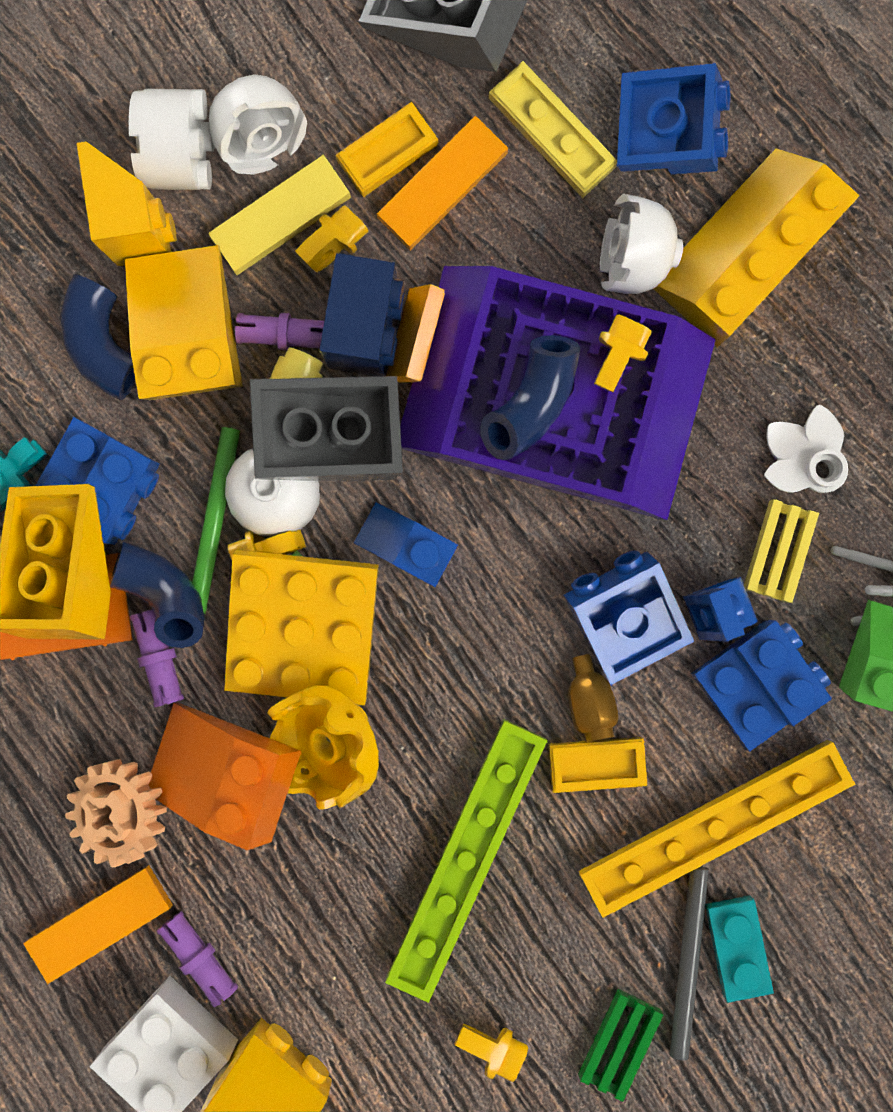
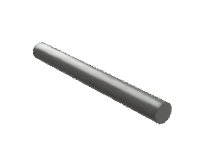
M703 866L689 872L670 1057L677 1060L689 1059L709 868Z

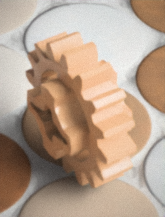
M116 759L87 768V775L77 777L74 780L79 791L67 795V799L75 804V810L65 813V818L74 820L77 826L69 833L70 837H82L83 843L79 851L84 854L94 850V863L96 864L109 860L111 867H117L140 860L145 857V852L155 849L158 845L153 836L165 831V826L157 821V816L166 813L167 807L156 805L155 800L163 791L161 788L150 789L148 784L152 774L146 772L137 775L138 763L136 762L122 765L121 759ZM107 782L115 783V785L109 786Z

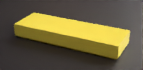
M524 61L489 92V99L582 198L617 167V160Z
M323 154L208 234L215 245L220 246V252L235 274L239 275L318 221L323 214L327 215L349 200L351 195Z

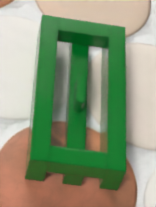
M617 989L578 1073L580 1082L587 1085L591 1083L597 1087V1090L605 1094L608 1091L614 1095V1098L623 1102L664 1016L661 1009ZM627 1005L632 1010L602 1074H599L595 1071ZM645 1014L647 1015L617 1081H614L613 1078L642 1015Z

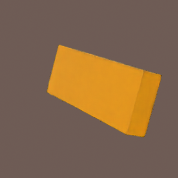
M474 116L377 213L378 220L411 251L508 154V147L479 118Z
M150 865L32 936L23 944L46 983L49 984L163 914L173 904Z

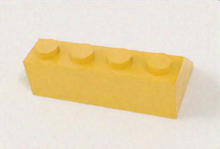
M776 148L683 248L679 265L676 268L671 267L666 278L653 289L693 326L716 339L714 345L719 347L860 195L826 164Z

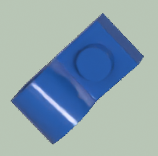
M735 577L683 596L699 640L727 642L745 635L743 629L758 622L741 577Z

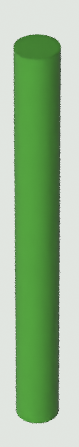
M228 427L221 428L192 584L201 596L204 614H206L227 503L225 497L226 477L235 461L240 430Z

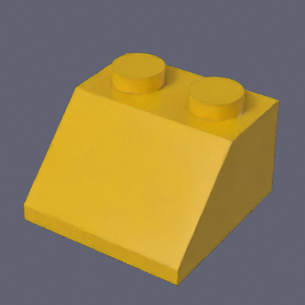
M88 142L76 143L91 241L117 266H124L125 259L171 252L170 242L177 240L176 229L171 213L164 212L161 199L154 198L142 181Z

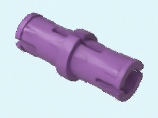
M238 313L236 323H240V326H235V338L238 344L277 345L278 350L287 351L290 346L320 349L324 321L292 318L290 313H280L279 317Z
M149 610L142 612V614L138 613L129 616L133 623L142 656L137 658L139 667H145L154 700V707L183 700L184 695L181 693L172 658L177 657L175 649H169L168 645L162 643L156 637L154 632V611Z
M180 911L173 916V919L170 918L160 926L156 932L162 936L182 963L179 967L184 975L190 974L210 1000V1004L216 1007L221 1004V999L225 1001L237 990L238 985L232 981L214 957L215 948L209 942L205 945L184 917V913Z

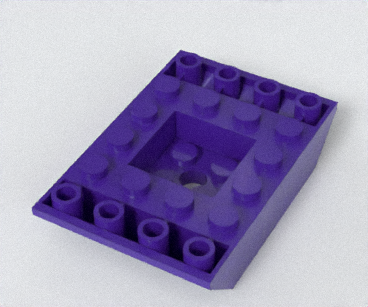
M444 266L439 288L445 290V295L423 378L420 382H412L400 425L401 449L661 520H668L716 339L679 316L494 266ZM616 315H622L648 327L652 333L644 347V350L648 352V356L644 361L629 358L612 393L594 384L611 349L602 344L598 338L601 332L609 331ZM551 335L574 340L580 346L579 362L572 393L568 397L559 417L543 437L524 452L511 459H497L487 450L483 443L480 430L481 422L486 414L503 406L518 390L526 374L531 341L537 337Z

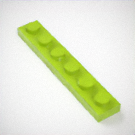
M503 719L386 976V984L429 1003L548 741L546 738Z

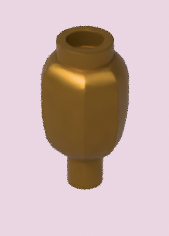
M591 654L573 657L576 677L569 686L568 699L575 729L585 734L586 743L614 737L612 727L617 724L618 710L609 682L604 676L594 672Z

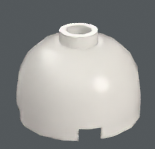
M249 75L234 80L215 96L210 107L209 134L222 160L229 164L231 170L239 174L254 175L275 168L278 164L273 162L271 158L285 150L291 156L299 148L306 135L307 120L297 100L285 86L267 76Z
M622 194L614 204V206L623 207L618 219L609 218L605 228L600 256V271L609 273V281L601 282V285L606 291L640 294L658 286L666 278L671 267L676 268L679 265L683 253V241L677 238V227L671 213L661 204L643 197Z
M252 448L234 461L226 477L225 497L232 516L243 528L262 537H273L288 531L301 530L312 520L319 506L320 485L318 481L255 479Z

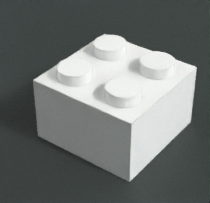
M169 976L105 1045L90 1065V1068L137 1112H182L229 1061L238 1039L180 984Z

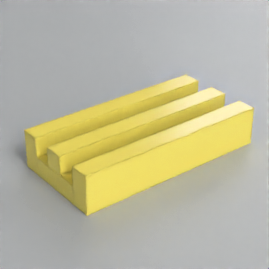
M775 499L769 501L744 583L747 591L786 603L793 602L819 516L818 512L806 511L801 509V507L787 505ZM779 515H787L766 586L759 584ZM799 519L802 520L782 589L778 590V583L797 520Z

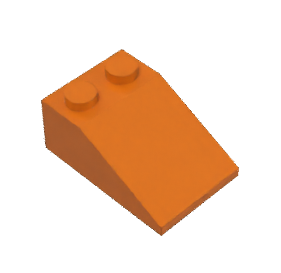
M176 702L173 703L151 770L152 778L148 786L150 789L161 788L163 792L155 799L204 833L248 851L272 842L301 750Z

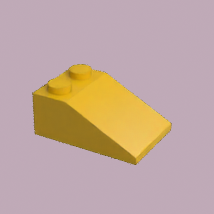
M215 245L125 259L130 351L139 399L156 400L242 387L220 246Z
M90 484L9 487L0 543V632L26 639L105 640L111 589L95 487Z
M261 1017L236 1046L229 1061L219 1071L200 1112H321L328 1099L332 1079L329 1077L328 1069L318 1058L313 1055L306 1057L293 1045L291 1036L284 1028L275 1023L270 1025Z

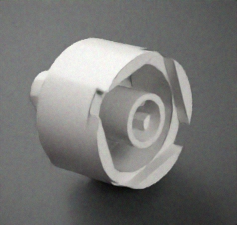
M144 89L132 93L129 106V136H136L138 153H131V160L135 177L142 181L147 188L164 190L211 189L212 171L210 161L206 160V151H214L215 146L209 134V122H204L207 118V97L204 89Z

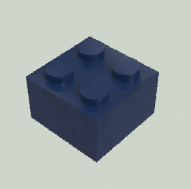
M336 253L319 350L329 369L384 377L385 366H394L398 338H395L396 328H393L392 324L393 319L402 320L406 292L403 291L404 280L397 279L394 262Z

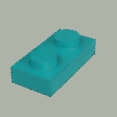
M748 895L705 904L722 994L726 1002L730 1003L774 994L755 899Z

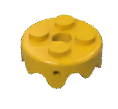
M315 685L285 698L268 710L267 713L272 720H277L270 739L301 750L288 794H308L315 799L318 809H328L336 805L340 809L371 788L379 767L377 743L365 711L349 697L329 686Z

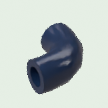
M74 274L68 285L60 315L65 350L81 376L106 394L123 400L130 393L136 379L131 353L117 345L110 334L109 319L118 296L106 287L86 277Z
M554 335L537 337L531 341L526 374L518 390L507 403L497 410L486 414L481 422V438L487 450L494 457L507 460L521 454L539 441L559 417L572 391L580 355V346L577 342L566 337Z
M123 542L115 562L110 587L137 596L152 608L155 613L154 632L162 643L176 648L190 647L196 644L203 635L205 619L201 596L186 573L163 556L139 546Z

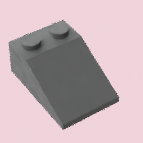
M367 0L358 22L362 28L455 66L497 72L527 0Z
M397 376L250 379L255 479L340 482L394 480L403 473Z

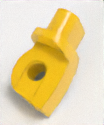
M343 205L331 217L323 214L319 218L322 226L310 235L295 252L310 268L318 272L330 265L335 260L336 253H340L343 249L353 255L357 251L355 244L369 230L347 206Z
M616 315L609 331L601 332L598 338L602 344L611 349L594 384L613 393L629 358L644 361L648 356V352L644 350V347L652 331L648 327L625 316Z
M301 530L288 531L267 539L247 531L245 532L244 539L228 544L231 560L235 550L287 555L296 550L306 548Z
M463 1024L454 1043L455 1046L487 1061L485 1066L486 1077L493 1079L497 1074L511 1082H514L528 1053V1045L512 1038L513 1031L507 1028H503L497 1039L472 1026Z

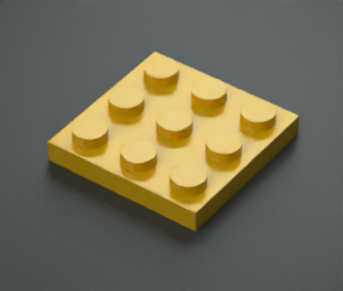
M235 550L232 554L224 691L289 697L303 689L319 685L339 690L356 705H365L368 691L379 564Z

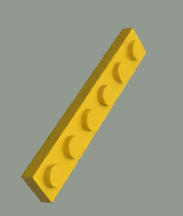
M826 740L578 872L602 918L856 784L834 743Z

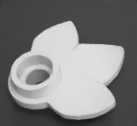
M817 405L809 414L804 427L788 422H773L767 426V446L777 461L766 470L764 476L774 487L789 493L798 492L806 488L818 493H828L844 484L848 476V463L845 456L840 452L844 440V431L839 421L827 408ZM818 462H824L828 465L829 475L826 478H821L817 475L816 465Z

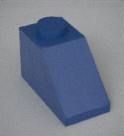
M375 502L354 541V544L435 588L458 547V544Z

